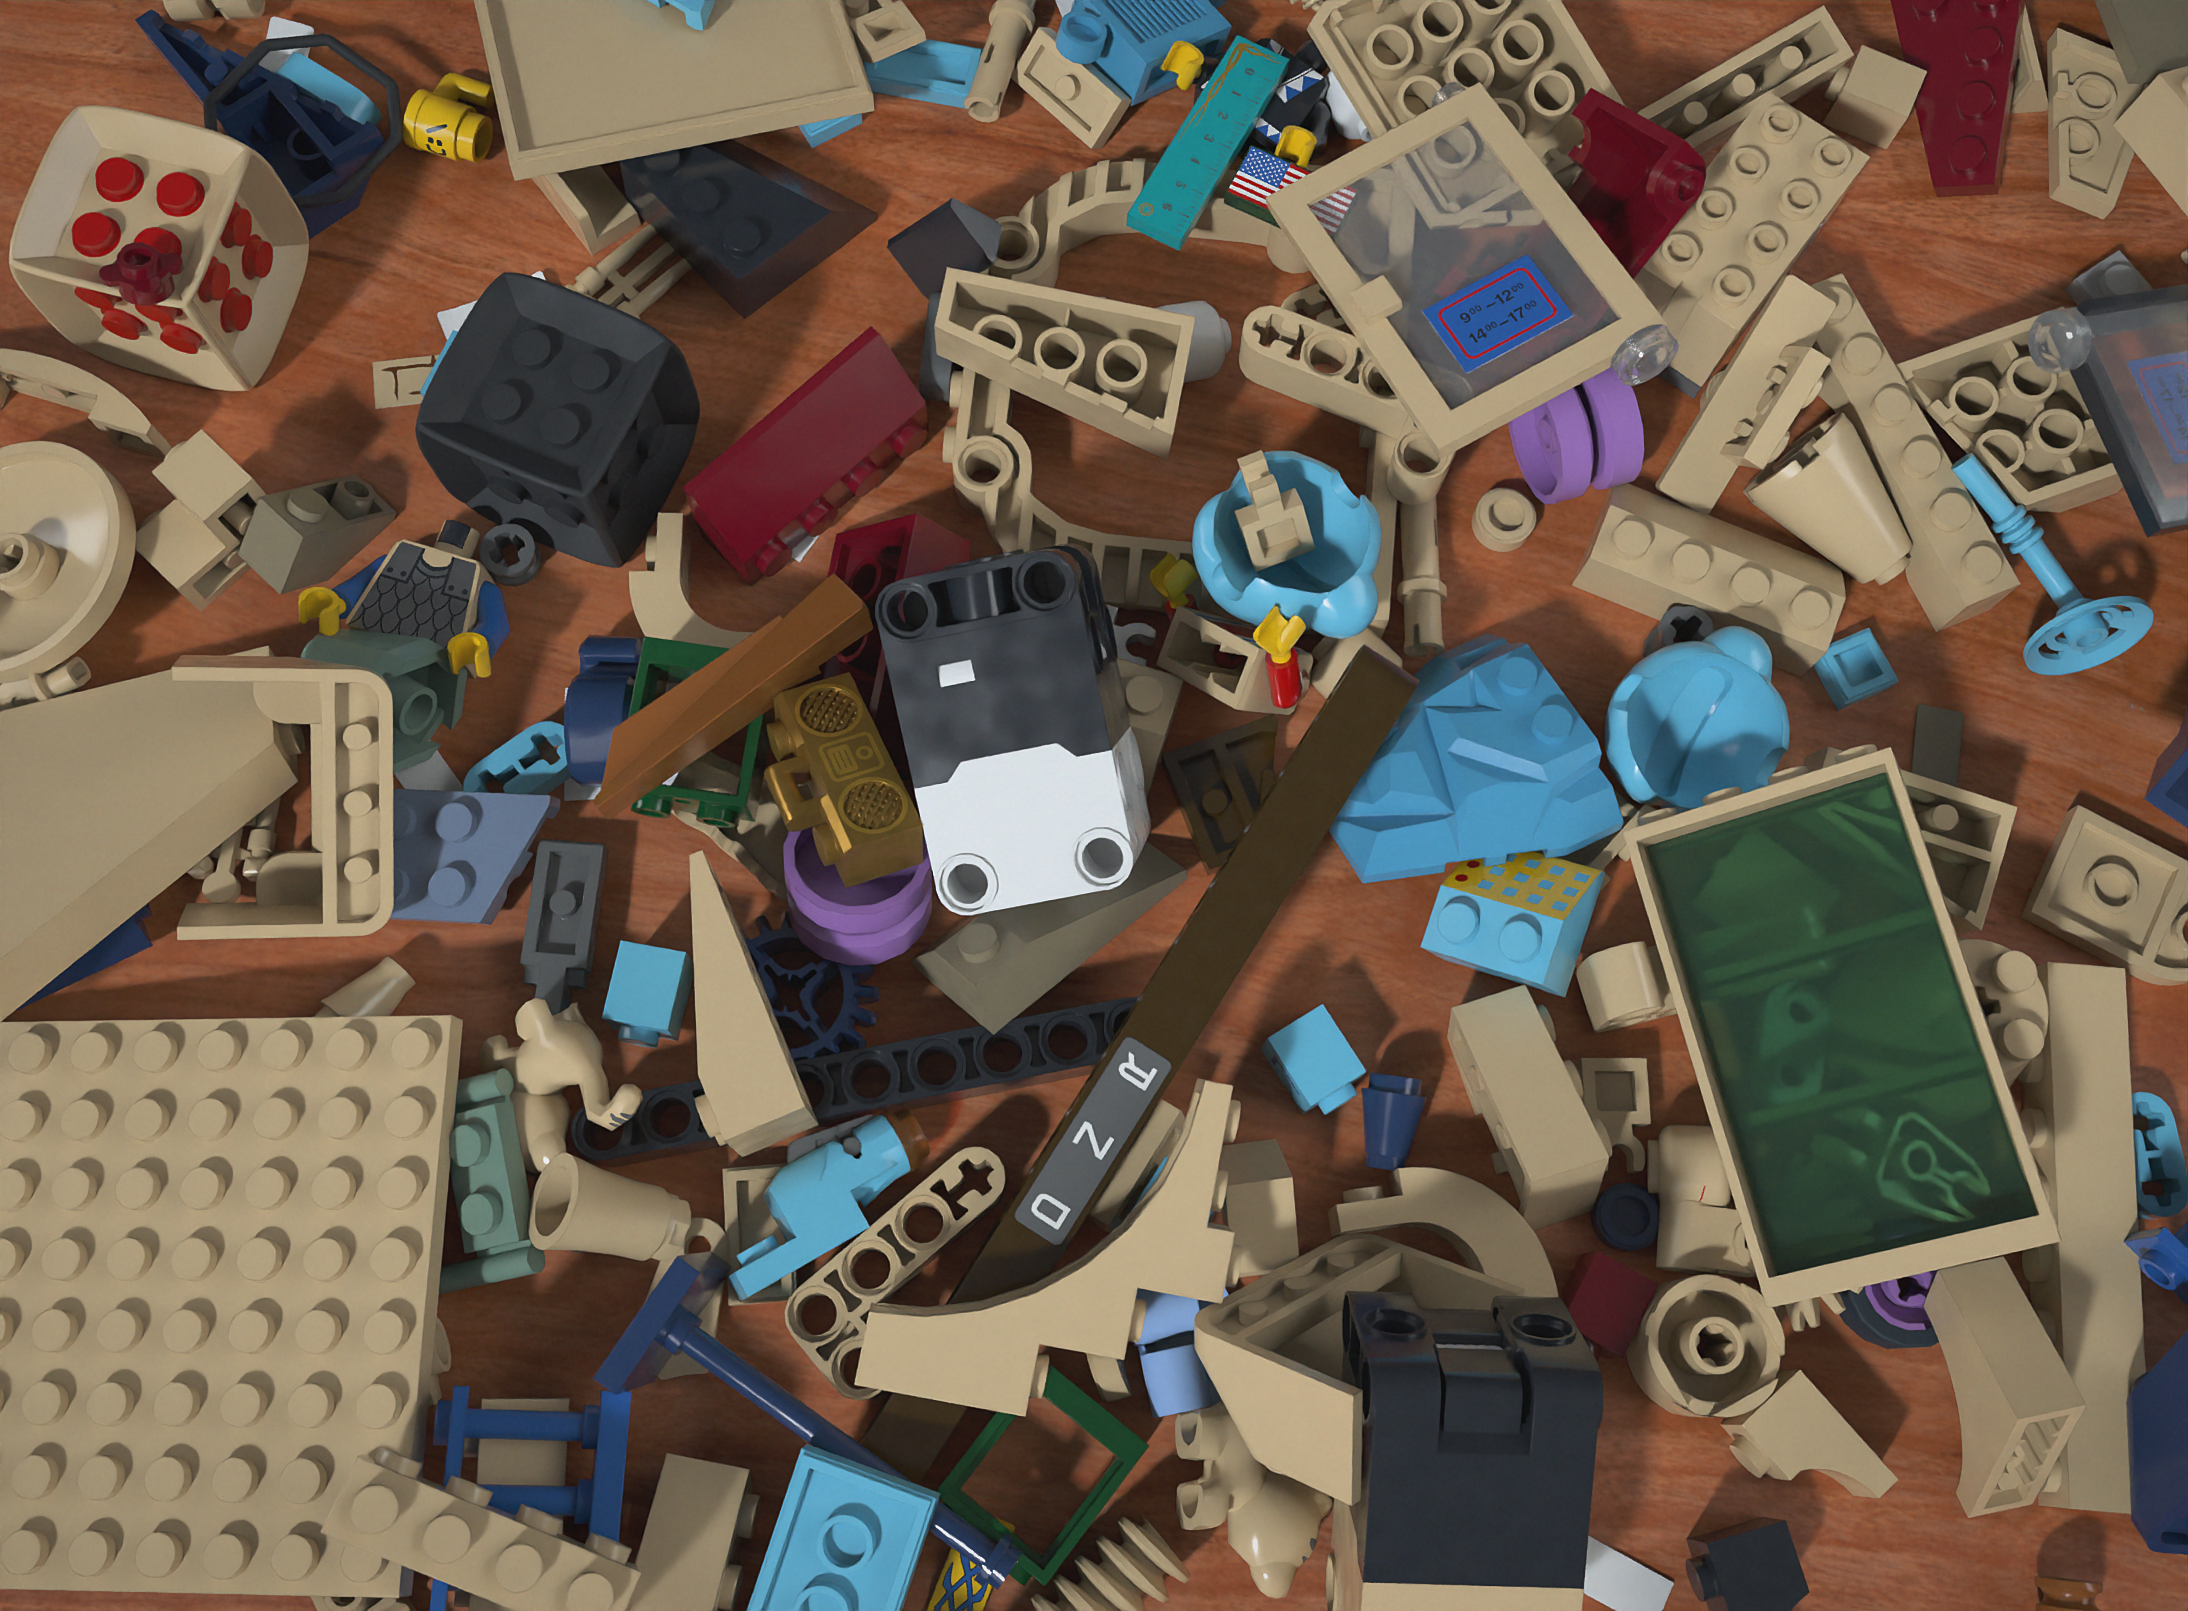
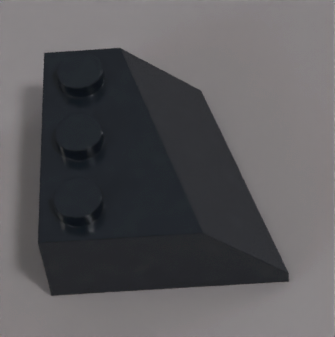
M733 139L619 161L627 201L744 319L878 220L877 212Z

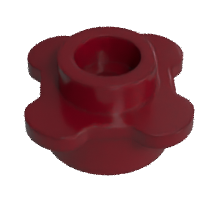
M134 242L122 247L117 254V260L113 264L101 267L99 276L105 286H118L119 293L125 301L135 305H153L166 300L173 294L175 290L173 275L180 274L184 270L182 258L175 253L162 254L156 248L146 243Z

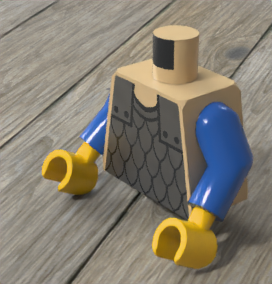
M454 520L444 521L433 548L405 539L399 540L388 554H383L332 589L312 587L304 590L299 595V622L305 624L311 618L319 617V632L323 635H335L339 630V619L347 618L345 624L353 630L425 637L448 651L452 674H458L459 669L464 667L468 671L467 676L476 679V676L484 678L491 675L490 659H492L510 634V625L502 591L496 586L485 566L471 559L480 534L472 527Z

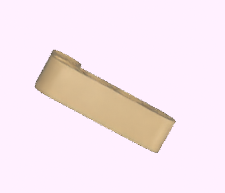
M1263 306L1248 315L1244 321L1239 353L1240 369L1248 379L1397 439L1386 476L1389 491L1396 499L1410 505L1425 504L1437 495L1456 451L1439 459L1396 395L1386 397L1373 392L1371 387L1374 386L1391 388L1355 336L1282 307ZM1295 353L1300 355L1299 361L1294 360ZM1417 361L1450 410L1474 398L1471 388L1462 379ZM1321 363L1330 364L1338 371L1329 374L1323 373L1315 369L1314 365ZM1410 460L1422 461L1432 471L1426 473L1415 472L1408 468L1405 462Z
M1808 907L1683 938L1682 940L1692 973L1696 974L1828 935L1818 907ZM1644 941L1615 946L1590 955L1575 969L1594 1033L1611 1031L1677 1014L1657 945L1646 947ZM1835 957L1699 996L1703 1007L1774 990L1779 986L1813 980L1838 971L1839 967Z
M969 1147L956 1153L796 1289L788 1299L785 1309V1323L788 1330L834 1389L844 1397L863 1401L875 1399L885 1393V1390L869 1387L866 1389L854 1388L848 1383L844 1373L846 1359L854 1351L862 1349L867 1324L865 1319L868 1318L871 1302L885 1303L992 1211L1002 1200L1006 1189L1005 1169L999 1157L989 1149ZM971 1166L977 1172L988 1167L992 1171L987 1177L990 1187L989 1193L982 1196L978 1191L971 1190L965 1194L957 1203L959 1208L966 1212V1214L956 1221L947 1202L934 1192L944 1185L950 1197H952L965 1184L962 1171L966 1167ZM922 1207L936 1209L943 1217L941 1233L929 1243L914 1242L906 1234L908 1217L913 1211ZM878 1251L884 1253L890 1261L891 1270L888 1279L877 1288L866 1289L860 1287L854 1277V1268L858 1259L867 1252ZM827 1296L833 1300L836 1306L837 1317L835 1324L822 1335H811L802 1324L801 1314L803 1308L814 1297Z

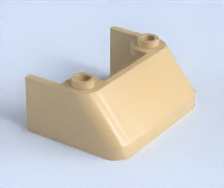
M181 655L172 666V681L253 682L254 700L260 711L268 718L284 724H310L312 850L284 851L266 860L260 868L256 880V902L187 903L177 926V940L364 936L381 929L389 920L394 907L393 697L386 680L379 673L369 668L296 657Z
M1364 1233L1346 1234L1328 1241L1224 1297L1222 1304L1213 1303L1200 1310L1194 1318V1347L1253 1458L1272 1472L1285 1474L1353 1506L1361 1500L1363 1390L1341 1381L1343 1364L1342 1309L1345 1292L1411 1293L1417 1307L1491 1311V1304L1495 1296H1524V1288L1377 1235Z

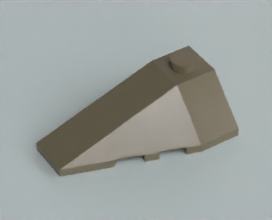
M1146 842L1128 878L1119 886L1109 890L975 914L958 922L913 957L911 961L915 969L994 1035L1187 880V871Z

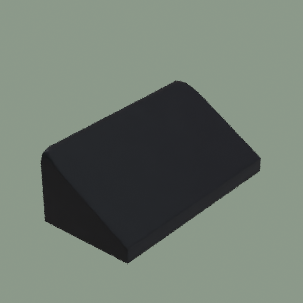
M951 198L889 239L887 249L920 292L929 299L931 291L942 292L947 267L979 274L990 268L996 260L1003 225L955 198Z

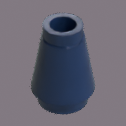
M1370 1072L1368 1089L1361 1088L1366 1152L1365 1166L1393 1171L1398 1168H1405L1406 1158L1409 1156L1427 1097L1421 1096L1423 1080Z

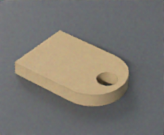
M2080 805L2068 810L2020 917L2117 968H2125L2126 973L2145 982L2164 986L2187 983L2188 944L2183 936V926L2186 920L2188 921V861Z

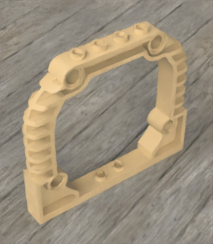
M1134 158L1133 161L1111 163L1109 159L1097 162L1096 166L1075 173L1072 170L1062 175L1058 182L1046 189L1036 199L1033 195L1021 209L1019 217L1003 216L995 219L1003 225L996 260L990 268L980 274L1054 288L1058 277L1060 256L1066 251L1100 235L1139 232L1126 226L1127 213L1158 163L1146 162V158ZM1308 164L1306 171L1312 173L1323 166ZM1228 170L1188 237L1266 246L1270 260L1282 271L1293 274L1309 271V268L1268 209L1228 192L1238 172ZM1374 171L1345 187L1358 194L1335 239H1332V241L1363 285L1384 275L1402 300L1403 308L1386 318L1407 347L1416 208L1394 173ZM1006 254H1015L1022 257L1016 261L1009 262L1000 259L1001 256ZM965 367L963 371L953 370L950 385V407L959 409L957 425L945 427L943 462L952 463L955 494L960 505L971 514L984 516L991 537L1003 553L1020 549L1026 552L1059 544L1075 543L1085 547L1095 558L1105 604L1121 607L1125 610L1141 609L1166 613L1165 604L1168 600L1152 586L1149 581V574L1171 552L1178 561L1181 559L1186 560L1198 575V578L1183 593L1194 596L1199 611L1251 624L1228 613L1212 598L1196 569L1192 542L1102 533L1064 521L1033 496L1031 451L1022 435L1010 426L1015 390ZM1371 387L1373 392L1386 397L1395 395L1388 387ZM1360 425L1359 447L1369 448L1365 496L1373 504L1379 515L1382 532L1379 561L1372 575L1378 592V608L1368 628L1381 639L1389 622L1397 499L1388 489L1386 476L1397 439ZM985 469L994 471L998 475L988 483L975 482L969 478L974 472ZM1312 628L1307 629L1302 633L1306 635L1325 636L1313 630Z

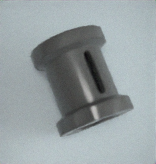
M1696 606L1673 607L1663 615L1658 627L1653 629L1644 641V658L1667 645L1676 644L1673 641L1675 636L1683 642H1702L1713 632L1712 619L1705 611Z

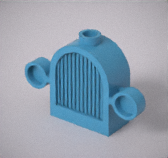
M1074 0L1070 12L1064 15L1061 20L1055 43L1060 54L1071 62L1079 64L1092 63L1132 99L1130 105L1133 106L1178 86L1176 80L1179 74L1173 71L1164 72L1160 68L1175 41L1188 42L1198 48L1203 55L1221 53L1232 25L1216 9L1223 6L1227 0Z

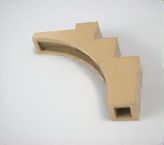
M1197 1078L1182 1132L1157 1180L1127 1218L1076 1261L1032 1285L982 1301L931 1307L871 1302L854 1385L1025 1417L1029 1396L1041 1399L1046 1383L1049 1355L1038 1353L1039 1344L1124 1360L1127 1342L1139 1343L1144 1326L1146 1300L1136 1298L1138 1288L1222 1304L1225 1286L1235 1288L1242 1262V1246L1233 1244L1234 1231L1226 1225L1210 1223L1208 1220L1210 1211H1221L1226 1195L1228 1172L1227 1170L1218 1169L1223 1141L1233 1143L1240 1119L1241 1103L1231 1099L1233 1086Z

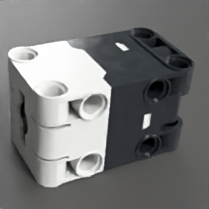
M1075 543L1059 544L1026 552L1020 549L942 567L943 569L901 579L887 585L879 594L875 604V618L878 623L936 884V892L940 901L950 911L957 914L975 915L1109 890L1122 884L1128 878L1151 831V819L1144 792L1141 757L1136 738L1131 730L1117 662L1118 652L1115 632L1109 609L1105 604L1098 566L1094 556L1085 547ZM906 591L903 602L904 622L898 612V602L901 595Z

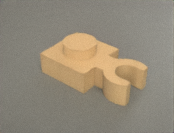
M1580 1058L1575 1062V1067L1583 1086L1584 1095L1581 1100L1590 1118L1600 1119L1607 1130L1611 1146L1617 1147L1625 1153L1627 1173L1642 1171L1646 1159L1645 1151L1641 1142L1633 1136L1632 1127H1645L1651 1124L1647 1058ZM1609 1162L1607 1163L1605 1172L1608 1171Z

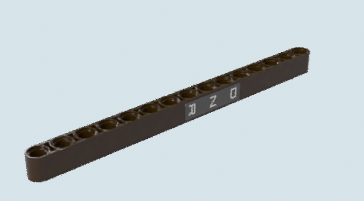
M1365 644L1360 647L945 1305L982 1301L1032 1285L1052 1273L1419 684L1420 680ZM889 1392L858 1443L913 1483L919 1485L968 1406Z

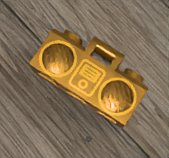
M850 672L786 690L774 697L776 722L767 724V733L778 763L769 766L764 772V777L786 828L789 831L797 832L813 827V838L824 866L835 864L845 888L923 863V824ZM807 782L814 798L805 801L798 784Z

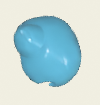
M1294 451L1264 452L1270 475H1274L1279 492L1283 493L1293 488L1296 489L1304 506L1315 550L1255 572L1234 512L1252 505L1239 469L1231 482L1229 490L1210 498L1203 505L1195 519L1192 551L1196 569L1204 586L1215 602L1228 613L1256 626L1260 625L1275 605L1278 607L1281 616L1287 621L1293 615L1299 616L1306 625L1305 630L1312 628L1327 637L1347 639L1360 634L1373 621L1378 608V592L1372 575L1379 561L1382 532L1379 515L1375 507L1365 495H1360V500L1354 496L1345 485L1340 473L1321 461Z
M1740 626L1723 627L1713 631L1702 642H1681L1667 645L1636 663L1615 688L1609 703L1604 724V740L1610 769L1631 798L1639 803L1650 804L1651 806L1659 805L1662 809L1676 808L1678 814L1704 806L1702 802L1703 797L1722 789L1740 787L1742 792L1746 793L1768 786V777L1773 775L1784 753L1788 752L1790 724L1785 702L1771 683L1773 659L1769 646L1760 635Z

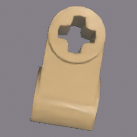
M1683 1200L1670 1205L1660 1202L1657 1269L1700 1275L1723 1274L1746 1278L1757 1277L1749 1249L1745 1248V1235L1737 1210L1711 1207L1709 1204L1698 1201ZM1766 1213L1781 1263H1790L1793 1260L1796 1249L1794 1235L1788 1224L1783 1220Z

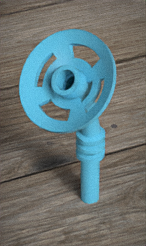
M1973 453L1962 457L1951 467V470L1994 521L1991 525L1993 532H2002L1999 539L2003 544L2010 543L2008 550L2011 554L2020 553L2059 608L2056 617L2037 630L2023 649L2024 661L2031 671L2042 675H2064L2086 670L2117 657L2134 646L2146 635L2153 624L2154 614L2150 605L2145 600L2133 596H2115L2094 601L2084 598L2041 537L2044 534V530L2041 526L2033 527L2036 521L2032 515L2024 516L2027 512L2024 505L2015 506ZM2118 605L2129 607L2131 611H2121ZM2110 627L2118 628L2115 633L2107 637ZM2063 632L2066 638L2056 636ZM2046 643L2048 648L2059 652L2058 654L2044 653L2038 648Z

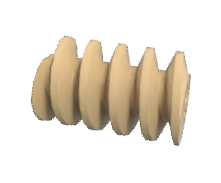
M1143 1514L1142 1517L1145 1523L1143 1526H1139L1131 1520L1121 1517L1117 1521L1123 1544L1119 1546L1104 1536H1100L1095 1540L1102 1559L1099 1565L1082 1555H1078L1074 1559L1081 1580L1077 1585L1057 1574L1052 1580L1059 1601L1054 1604L1037 1593L1031 1597V1601L1035 1611H1146L1141 1597L1144 1592L1162 1603L1169 1598L1162 1577L1165 1573L1183 1583L1190 1579V1574Z

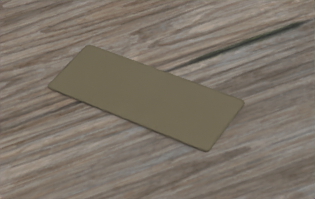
M1922 704L1917 706L1911 773L1957 787L1963 725L1962 712Z

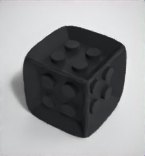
M504 272L479 297L439 364L422 400L415 431L419 448L439 481L453 497L465 503L472 510L498 525L517 524L525 528L531 534L534 541L567 555L601 566L620 568L634 555L644 541L687 460L700 417V402L683 353L674 342L654 327L617 308L550 281L521 273Z

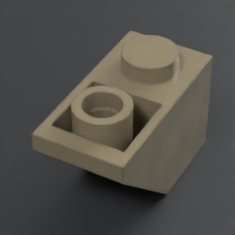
M356 474L261 496L257 502L238 555L281 595L328 581L389 526L397 512L378 496L368 483L362 481Z

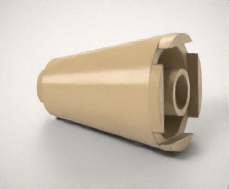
M1839 413L1834 414L1809 430L1790 445L1792 449L1778 462L1774 460L1768 463L1744 487L1743 492L1753 505L1861 584L1868 583L1874 579L1879 585H1883L1900 574L1910 563L1905 555L1910 551L1913 544L1852 421H1849L1844 413L1841 415Z

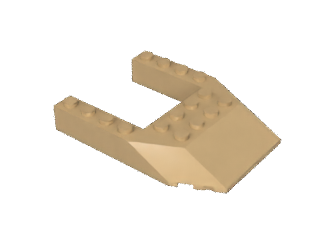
M1326 0L1322 3L1307 28L1309 35L1373 139L1480 82L1565 193L1583 172L1567 156L1575 145L1581 148L1584 138L1581 122L1571 115L1573 110L1590 88L1625 106L1561 0ZM1823 5L1640 110L1637 114L1686 140L1701 156L1730 139L1767 91L1786 103L1791 104L1825 84L1854 56V53ZM1469 121L1389 163V166L1430 233L1540 228L1545 221Z

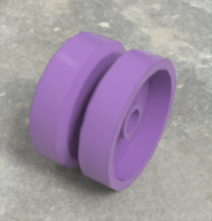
M1614 357L1611 360V367L1508 422L1514 454L1522 475L1533 494L1545 505L1583 496L1589 485L1596 490L1634 481L1642 470L1645 449L1641 415L1629 379Z
M813 827L797 832L789 831L783 845L789 921L804 945L827 960L848 966L879 964L903 954L923 935L932 913V866L924 830L923 863L845 888L835 864L824 866L814 842Z

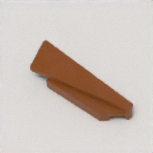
M833 573L784 619L779 615L613 728L601 791L596 795L593 802L595 806L610 820L774 707V697L779 693L806 685L821 674L819 669L821 664L873 629L868 607L857 594Z

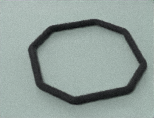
M328 34L273 38L260 42L206 97L203 104L205 128L218 132L216 106L270 51L319 46L329 47L386 88L391 135L337 192L291 196L298 208L340 204L348 200L400 145L403 137L399 89L395 80L341 41Z

